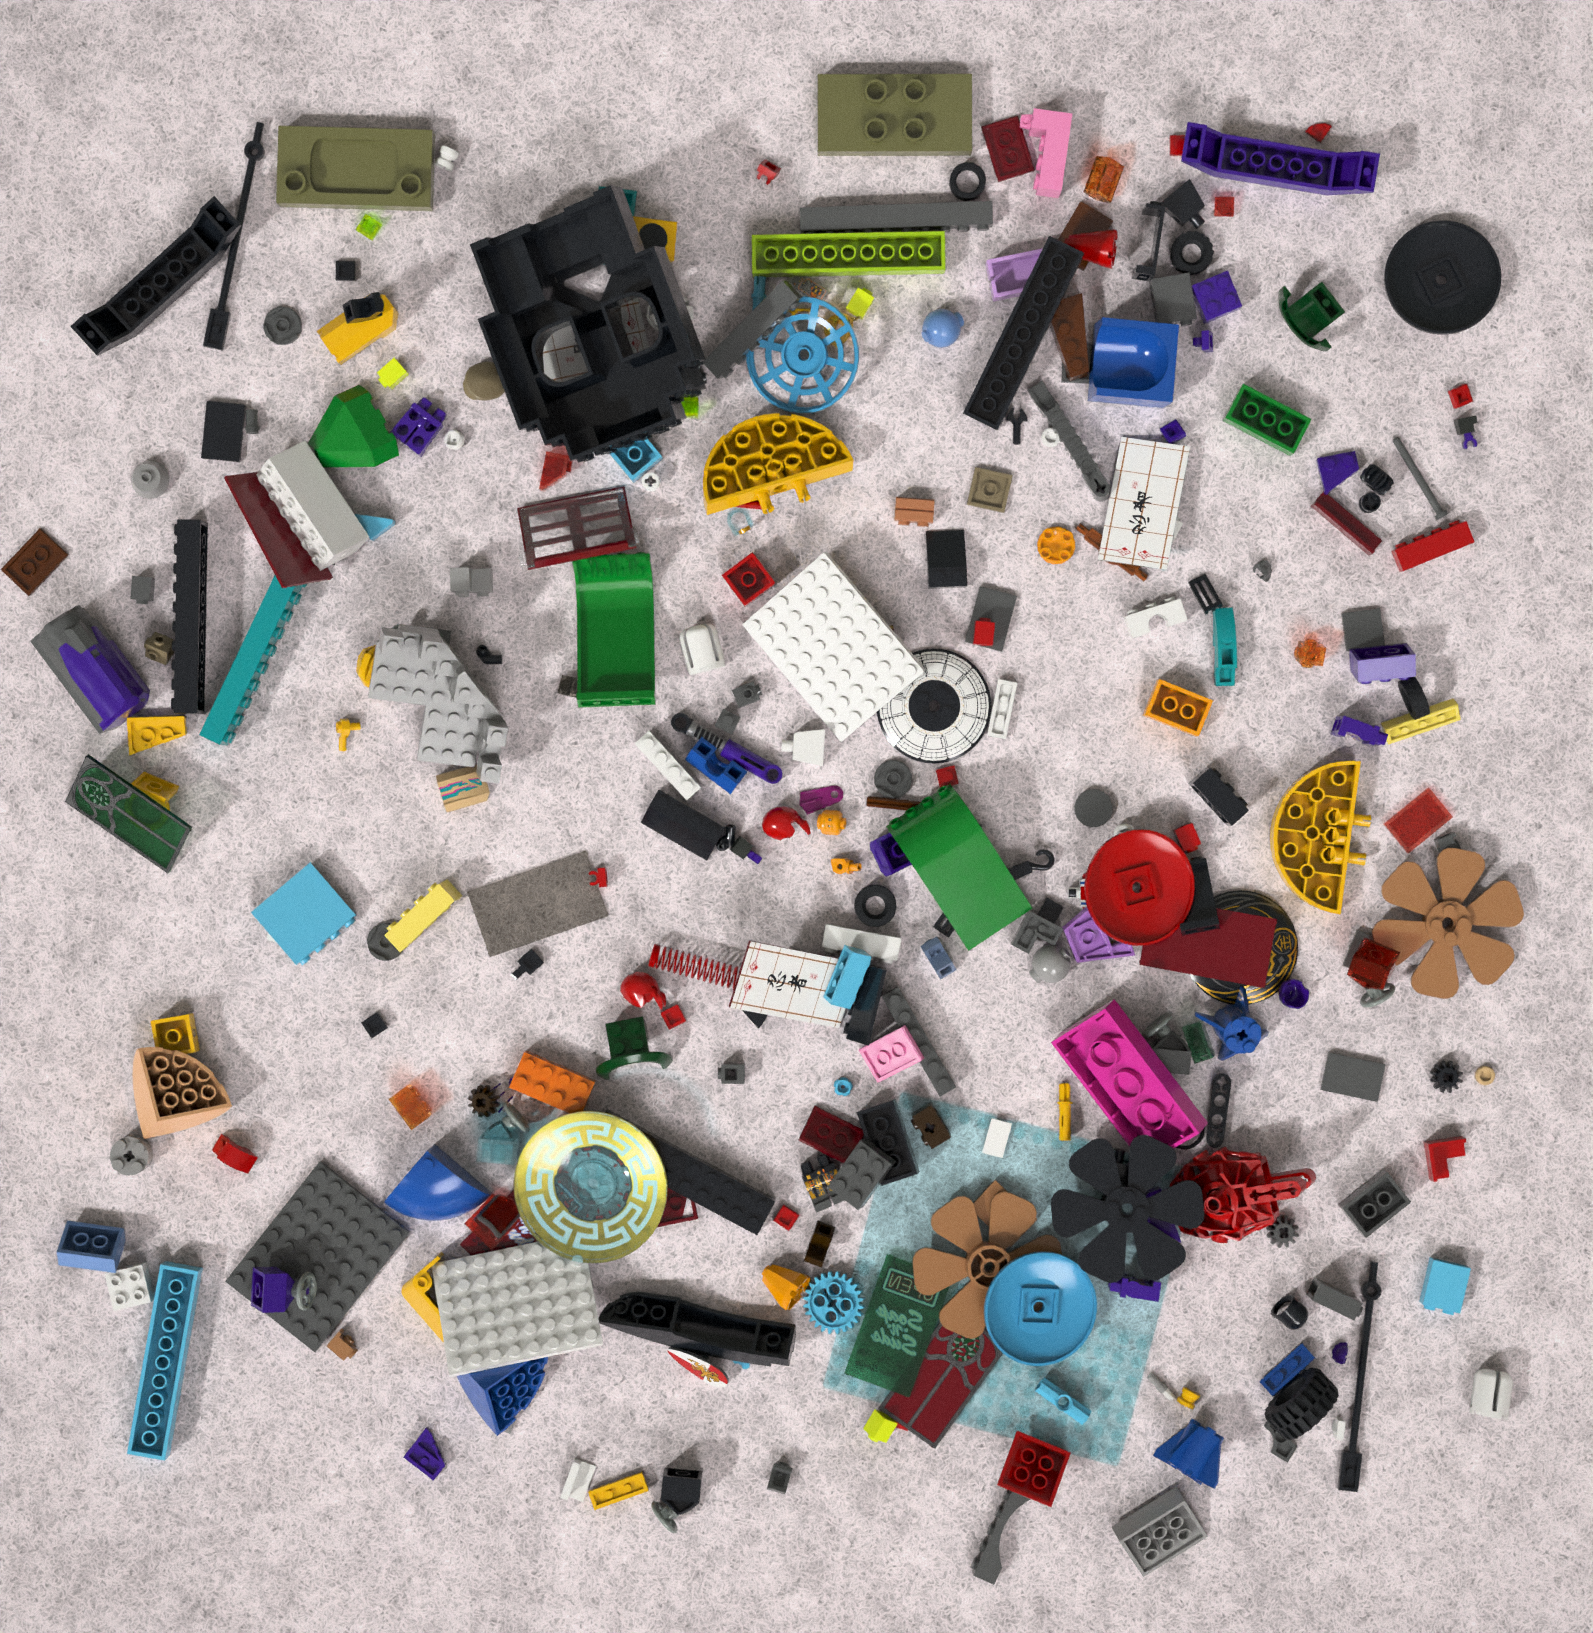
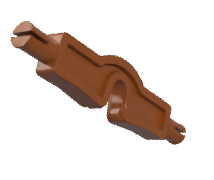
M1080 523L1076 530L1085 536L1084 540L1099 552L1102 535L1095 529L1091 528L1089 530ZM1106 561L1111 565H1118L1131 576L1135 574L1143 582L1149 576L1139 569V565Z

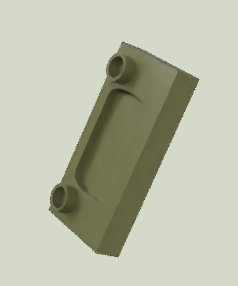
M278 126L276 203L280 207L433 211L435 133L433 130Z

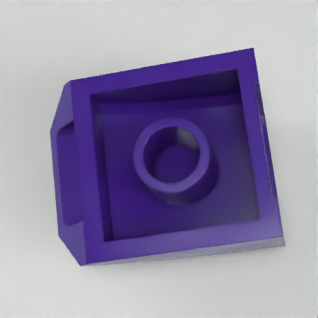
M890 832L870 842V851L873 853L880 871L886 877L912 865Z

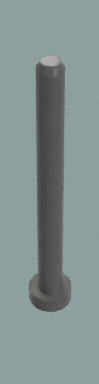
M1398 437L1393 439L1394 445L1435 511V519L1439 520L1449 514L1447 510L1443 511L1401 439Z

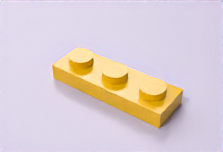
M642 1471L588 1491L594 1510L647 1492L649 1488Z

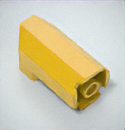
M380 294L384 302L383 316L369 321L347 324L343 312L317 330L320 338L331 354L335 355L340 365L379 338H384L396 330L399 313L385 294Z

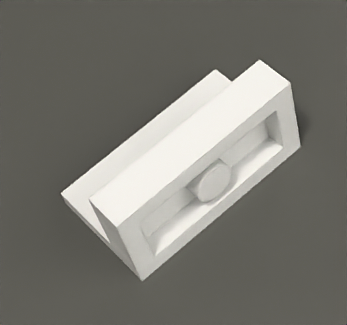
M574 1458L560 1498L568 1500V1497L583 1502L596 1466Z

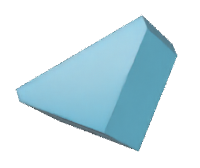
M355 514L372 541L395 525L393 519Z

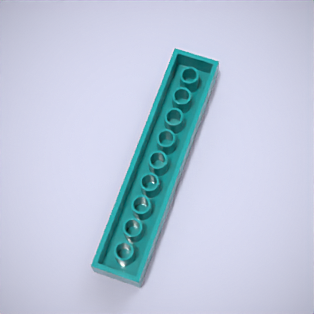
M274 575L203 725L200 736L219 745L228 746V743L231 744L236 736L234 731L244 720L242 714L245 708L248 709L252 703V698L250 697L253 691L256 692L261 683L259 678L261 674L266 673L269 666L267 661L270 656H274L277 650L275 644L278 639H282L285 633L283 627L286 622H290L293 616L291 610L294 604L297 605L302 596L299 593L302 587L305 588L307 584L282 588Z

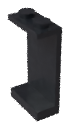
M1150 201V204L1146 203L1142 210V215L1155 216L1157 219L1149 266L1136 265L1133 270L1132 279L1150 282L1155 276L1166 207L1162 206L1160 202Z
M1194 857L1189 861L1194 875L1195 890L1191 909L1184 922L1180 924L1182 936L1220 929L1206 858Z

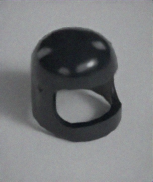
M1293 1295L1282 1297L1271 1310V1315L1291 1330L1301 1328L1306 1323L1309 1315L1307 1308ZM1285 1302H1290L1289 1306L1281 1314L1277 1315L1280 1307Z

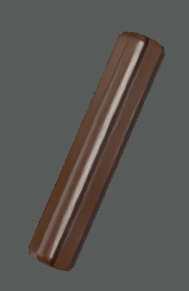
M868 796L866 801L868 807L906 811L921 803L919 801Z

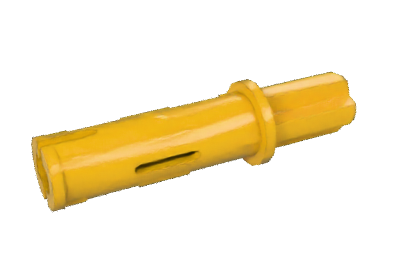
M1061 1083L1059 1084V1102H1057L1059 1104V1140L1071 1141V1104L1073 1102H1071L1070 1084Z

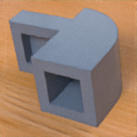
M937 936L927 940L920 946L940 980L957 970Z

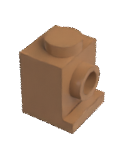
M341 1328L326 1347L344 1361L347 1357L351 1359L358 1349L355 1348V1341L350 1336L342 1334L344 1330Z

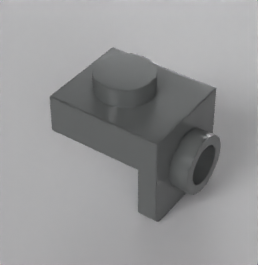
M784 1462L774 1463L767 1490L786 1494L793 1468Z

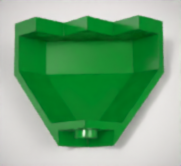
M361 385L352 387L333 397L308 442V445L314 449L315 455L323 468L376 467L399 456L395 436L393 433H388L385 428L386 421L379 409L375 410L371 403L373 398L370 392Z

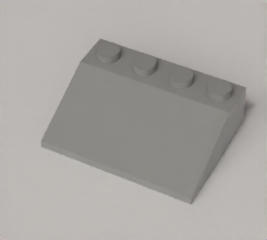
M1177 1487L1112 1526L1119 1542L1143 1577L1208 1537Z

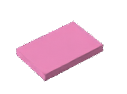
M906 1025L869 1043V1046L865 1045L859 1049L877 1083L924 1059Z

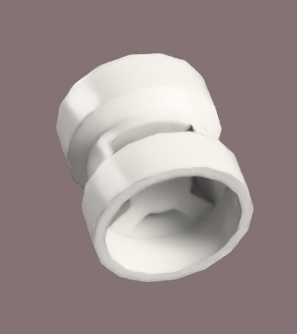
M441 146L439 150L440 157L436 158L434 164L442 169L446 167L445 170L452 172L454 167L452 162L458 158L459 153L449 147Z

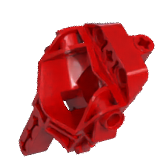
M1224 1146L1210 1155L1206 1149L1189 1163L1185 1164L1169 1185L1171 1187L1177 1184V1182L1193 1180L1202 1189L1204 1220L1202 1224L1193 1229L1178 1227L1185 1234L1202 1239L1211 1238L1212 1241L1217 1243H1228L1229 1239L1241 1241L1254 1231H1260L1269 1225H1273L1280 1215L1277 1201L1298 1197L1315 1182L1316 1174L1310 1168L1271 1174L1266 1156H1262L1259 1152L1229 1151ZM1193 1166H1197L1201 1171L1197 1176H1195ZM1219 1188V1190L1212 1191L1209 1196L1207 1195L1211 1189ZM1227 1194L1230 1196L1231 1205H1229V1198ZM1212 1199L1219 1203V1207L1213 1205Z

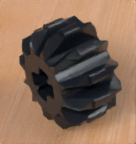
M1370 464L1360 475L1362 482L1379 495H1385L1394 484L1393 479L1375 464Z
M1443 1060L1440 1062L1441 1067L1435 1064L1434 1068L1437 1071H1430V1074L1435 1075V1077L1430 1078V1082H1436L1433 1087L1435 1089L1440 1087V1092L1442 1093L1445 1090L1448 1093H1452V1087L1459 1089L1456 1083L1463 1082L1462 1079L1458 1078L1463 1075V1072L1457 1071L1459 1065L1453 1066L1452 1061H1448L1446 1065ZM1444 1073L1450 1074L1448 1076L1450 1077L1448 1081L1445 1079L1443 1080V1078H1445L1443 1077Z

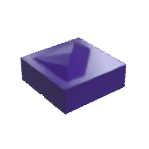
M1176 419L1160 428L1161 434L1169 444H1174L1186 437L1185 431Z

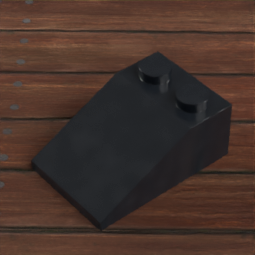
M964 530L927 531L928 589L966 588L967 564Z

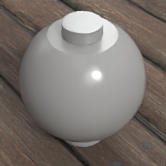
M1045 945L1035 952L1032 959L1033 969L1029 973L1037 983H1040L1042 980L1047 983L1059 982L1066 977L1070 970V954L1064 947Z

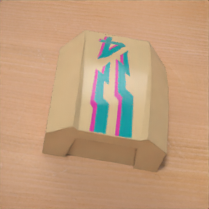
M477 765L436 775L446 812L487 801L490 791L487 782L479 781L476 773Z

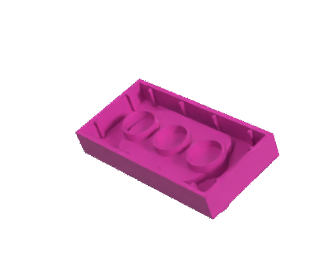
M1115 999L1062 1031L1051 1042L1129 1146L1135 1137L1145 1134L1175 1148L1198 1135L1208 1124Z

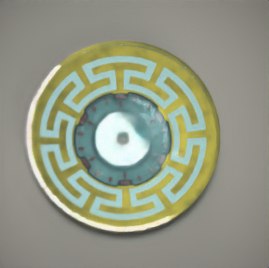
M598 1111L569 1113L545 1124L525 1145L518 1159L514 1174V1196L517 1209L530 1233L538 1242L553 1253L582 1263L614 1261L637 1250L657 1228L667 1201L668 1185L665 1168L652 1142L643 1132L628 1121ZM588 1180H597L598 1187L592 1188Z

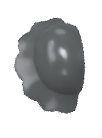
M1262 560L1254 565L1253 572L1255 573L1256 569H1258L1263 574L1259 578L1268 582L1272 573L1271 564L1267 560Z

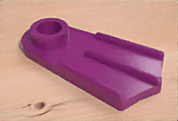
M829 786L800 792L799 805L807 815L840 802L843 798V790L838 786ZM832 791L838 792L837 798L831 796Z

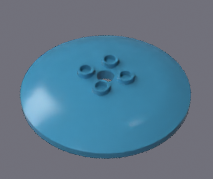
M1046 1251L1024 1254L1005 1265L991 1282L984 1302V1321L993 1343L1008 1358L1029 1366L1051 1365L1075 1353L1090 1335L1097 1313L1095 1289L1086 1272L1068 1257ZM1042 1302L1041 1310L1034 1311V1304Z

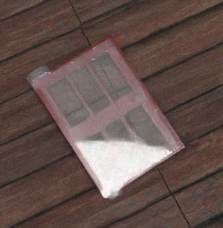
M624 486L517 508L524 550L518 551L522 570H531L637 548L636 543H640L638 532L633 531Z

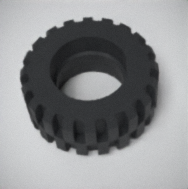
M1309 1368L1293 1378L1273 1397L1265 1409V1418L1284 1439H1297L1317 1425L1327 1415L1329 1410L1333 1408L1339 1396L1338 1389L1320 1369Z

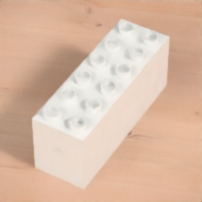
M306 441L269 458L256 474L260 484L265 487L270 499L275 502L280 514L287 520L292 532L297 535L302 547L307 550L313 563L320 571L357 552L369 538V535Z

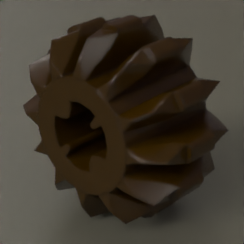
M479 1085L477 1089L471 1090L472 1095L468 1096L467 1099L472 1101V1103L468 1104V1107L474 1108L472 1110L473 1114L478 1112V1117L481 1118L484 1115L485 1117H490L491 1113L495 1114L497 1112L496 1107H499L500 1103L496 1100L500 1096H495L496 1089L490 1091V1085L485 1087Z

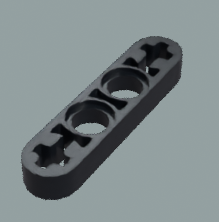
M1224 1073L1217 1074L1213 1079L1206 1142L1213 1148H1218L1223 1144L1231 1079ZM1221 1077H1224V1080L1227 1081V1084H1224L1222 1089L1223 1091L1227 1090L1226 1094L1222 1092L1215 1093L1216 1089L1220 1090V1084L1217 1083V1080H1221ZM1219 1095L1225 1099L1222 1106H1216L1214 1103L1215 1098ZM1217 1114L1221 1115V1124L1214 1125L1212 1117ZM1211 1127L1221 1129V1132L1217 1131V1137L1220 1140L1216 1141L1215 1144L1210 1140V1137L1214 1136V1130H1210Z

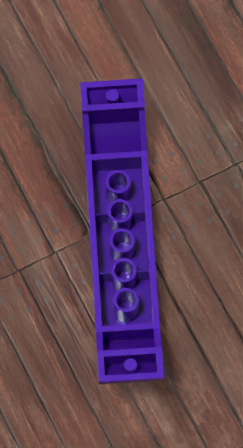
M1187 122L1181 162L1213 177L1328 196L1373 193L1380 153L1367 151L1331 152L1223 134L1207 127V125Z

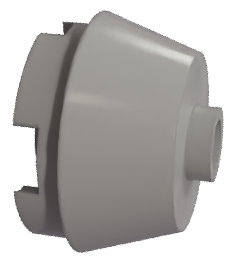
M144 461L133 470L131 484L139 496L153 499L161 496L166 491L169 485V475L166 468L159 462Z

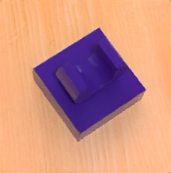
M1209 330L1201 331V337L1193 338V346L1202 347L1204 352H1213V333Z

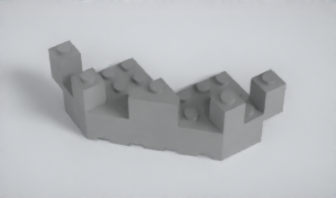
M399 624L398 629L381 627L380 640H376L368 698L425 705L417 761L475 767L478 749L479 758L476 773L479 781L499 784L502 769L499 759L501 746L505 747L508 733V726L501 711L496 707L438 629Z

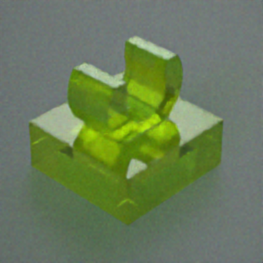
M365 214L355 230L373 241L383 225Z

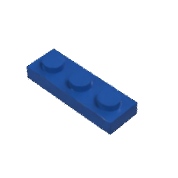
M1301 1343L1259 1382L1272 1396H1275L1306 1368L1315 1357Z

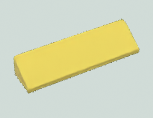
M1450 699L1429 706L1430 714L1414 720L1410 713L1382 722L1383 731L1388 734L1387 743L1391 744L1461 720L1457 702L1454 699Z

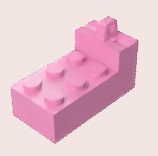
M1034 108L1032 114L1021 115L1020 128L1029 130V136L1041 138L1038 151H1041L1042 154H1039L1036 163V170L1039 171V174L1036 173L1033 189L1036 190V195L1053 198H1059L1072 113Z

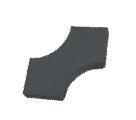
M1266 1421L1264 1427L1270 1431L1273 1438L1271 1453L1288 1463L1297 1445L1291 1440L1284 1439Z

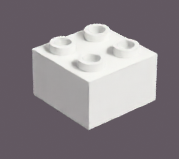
M147 1261L117 1268L116 1273H105L113 1311L150 1303L154 1300L155 1294Z

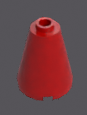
M1112 229L1071 234L1069 238H1065L1064 243L1084 252L1083 260L1112 269L1117 250L1116 241L1114 240L1118 239V231Z

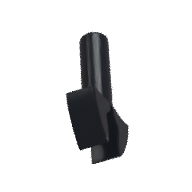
M1012 408L1006 422L1010 421L1013 424V444L1019 445L1021 444V423L1023 421L1027 422L1028 419L1023 409L1020 408V418L1016 421V418L1013 416L1014 408Z

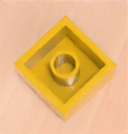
M194 1013L151 1021L155 1047L171 1051L177 1050L185 1054L200 1051Z

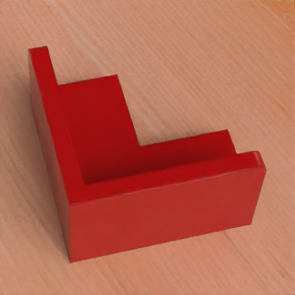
M1458 1136L1424 1142L1429 1180L1437 1182V1179L1449 1178L1447 1158L1466 1156L1464 1148L1465 1137Z

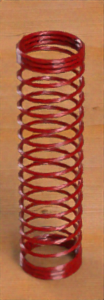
M656 943L654 944L649 960V967L654 968L655 966V968L658 969L662 960L661 969L663 971L668 961L667 971L670 972L674 962L673 973L675 974L677 972L680 964L679 975L681 976L686 965L685 976L687 977L690 973L691 966L693 964L691 978H694L698 968L697 980H700L701 975L703 973V969L705 967L703 976L704 982L706 981L709 974V970L711 968L709 983H712L713 978L715 976V972L717 970L715 985L718 984L721 977V973L723 971L721 987L724 986L725 981L727 979V975L724 979L726 962L723 964L721 973L718 977L720 967V961H718L715 968V972L712 976L714 959L711 961L709 970L706 974L708 964V958H706L703 965V969L700 973L702 956H700L699 961L697 963V967L694 971L696 961L695 954L692 959L691 966L688 970L690 953H688L685 964L682 968L684 958L683 951L680 956L679 963L676 967L679 951L677 949L674 955V959L670 966L673 949L670 948L668 958L664 964L667 948L665 946L662 952V956L658 963L661 945H658ZM730 964V966H729V968H728V971H727V974L729 973L728 981H727V988L730 987V985H731V983H732V980H733V976H734V974H735L734 983H733V990H734L735 983H736L737 972H738V966L735 967L734 972H733V976H732V978H731V980H730L731 970H732V964Z

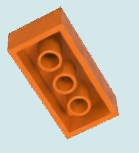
M525 1051L509 1088L567 1113H574L584 1110L596 1080L529 1051Z

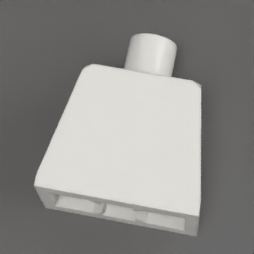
M825 729L795 732L794 740H782L781 751L793 752L792 760L823 766Z

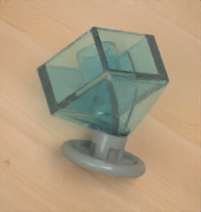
M507 1101L503 1103V1108L508 1116L506 1115L502 1120L492 1124L478 1138L476 1162L515 1165L519 1161L521 1137L513 1129L518 1126L523 1132L527 1133L530 1128L523 1116L511 1103Z

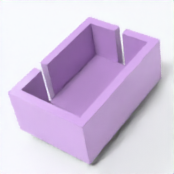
M1042 249L986 260L985 266L988 280L991 281L990 290L993 302L1020 296Z

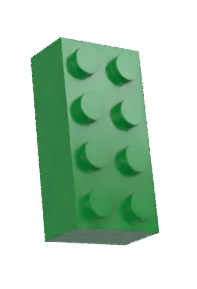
M1242 384L1222 421L1291 456L1295 453L1312 419Z

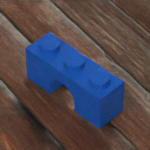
M701 737L685 760L731 794L747 771L733 760L729 764L719 761L715 756L717 748Z

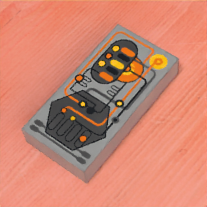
M794 276L788 281L801 296L823 300L829 291L808 276Z

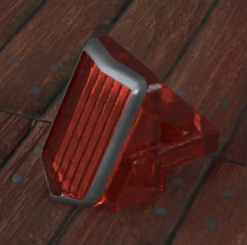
M492 1194L464 1224L493 1250L518 1224L520 1212L514 1199L501 1194Z

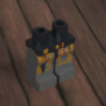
M826 1154L817 1157L820 1166L813 1169L810 1160L801 1163L802 1179L816 1213L832 1206L825 1187H827L834 1205L844 1201L843 1198L828 1188L838 1170L834 1161H831Z

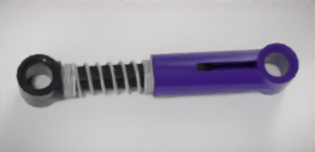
M677 713L672 717L671 725L675 731L681 732L684 735L687 734L690 737L692 736V738L696 737L697 740L703 737L717 748L716 751L718 750L720 756L729 761L733 760L743 769L768 783L776 784L782 779L781 768L731 739L723 740L721 736L717 737L716 734H712V731L708 732L707 729H703V726H698V723H695L693 719L684 713ZM679 717H683L686 720V725L683 728L676 726V720ZM748 759L765 767V770L762 771L759 768L748 763ZM770 769L778 771L777 779L771 780L768 778L767 773Z

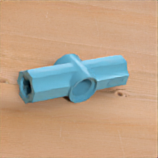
M1045 1377L1040 1380L1035 1389L1038 1394L1081 1425L1087 1421L1092 1412L1070 1396L1067 1391L1062 1390ZM1061 1397L1068 1398V1402L1065 1405L1058 1403Z

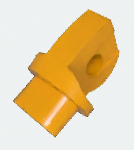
M831 859L832 869L837 874L846 872L847 874H852L853 871H861L862 869L861 863H854L851 859Z

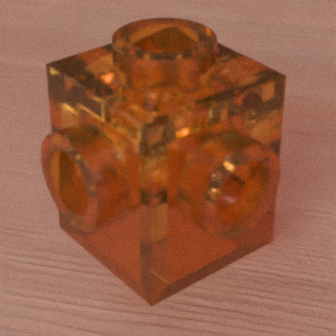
M1313 639L1298 641V646L1294 650L1295 660L1305 668L1323 666L1326 647Z

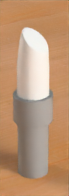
M1153 1373L1147 1376V1379L1156 1386V1389L1169 1400L1177 1399L1168 1389V1386L1161 1382Z

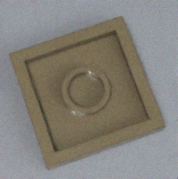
M975 467L967 505L1004 513L1013 475Z

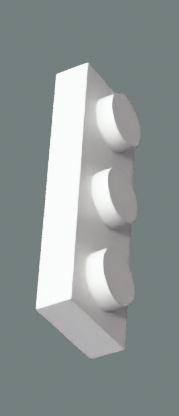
M998 679L987 736L1006 739L1017 687L1016 682Z

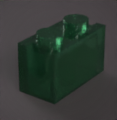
M1198 1020L1195 1023L1186 1024L1182 1027L1194 1064L1215 1056L1204 1021Z

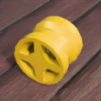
M1183 1387L1182 1394L1177 1398V1402L1194 1410V1403L1200 1398V1395L1187 1387Z

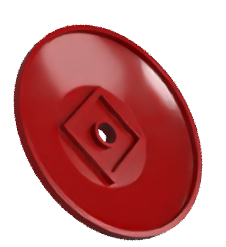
M1142 829L1125 831L1107 840L1091 859L1084 884L1086 905L1099 929L1118 942L1135 946L1154 944L1172 935L1186 919L1193 903L1195 890L1192 867L1183 850L1169 837L1155 831ZM1135 882H1138L1140 890L1135 893L1132 886Z

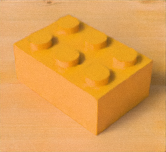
M1158 679L1142 716L1198 737L1213 700Z

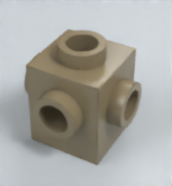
M154 632L151 638L148 637L144 643V648H146L145 657L167 665L175 653L172 651V641L174 639Z

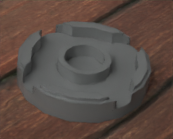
M280 306L273 308L267 313L263 329L270 341L278 345H288L299 338L302 332V322L294 310Z
M889 760L882 763L876 769L874 775V784L877 790L883 796L889 798H898L904 795L910 789L912 783V774L909 768L903 762L897 760Z
M1097 789L1081 793L1074 805L1078 821L1088 827H1099L1105 824L1110 819L1113 811L1109 796Z
M381 923L373 927L367 937L370 953L376 959L382 961L393 960L403 952H399L384 936L388 932L387 927L391 923Z

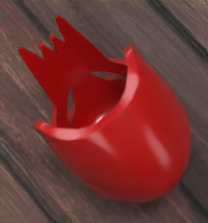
M774 807L766 812L762 820L763 832L779 841L793 836L795 832L791 825L793 822H796L808 835L811 834L807 821L803 820L796 810L791 807Z
M634 972L623 979L620 985V992L633 1006L642 1008L646 1002H650L654 997L660 1010H662L663 1005L666 1007L665 993L660 990L657 980L650 974Z

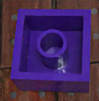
M1228 271L1192 285L1194 302L1204 324L1238 311L1242 307Z

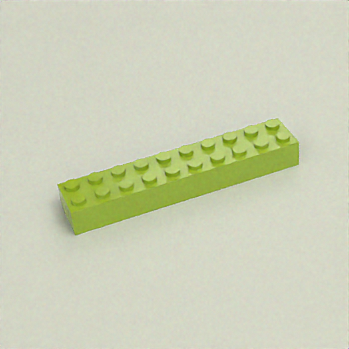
M945 231L752 235L753 278L754 276L813 277L945 274Z

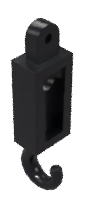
M1046 849L1036 852V856L1042 854L1048 856L1049 862L1046 865L1035 864L1026 860L1008 868L1014 880L1032 873V870H1049L1055 861L1053 853Z

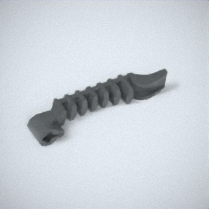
M1043 381L1027 389L1043 417H1047L1048 425L1053 426V432L1058 434L1059 441L1063 442L1065 450L1069 451L1070 458L1076 462L1077 469L1080 468L1082 477L1093 498L1099 502L1107 500L1110 494L1108 482ZM1098 487L1101 490H1104L1103 494L1101 492H1098Z

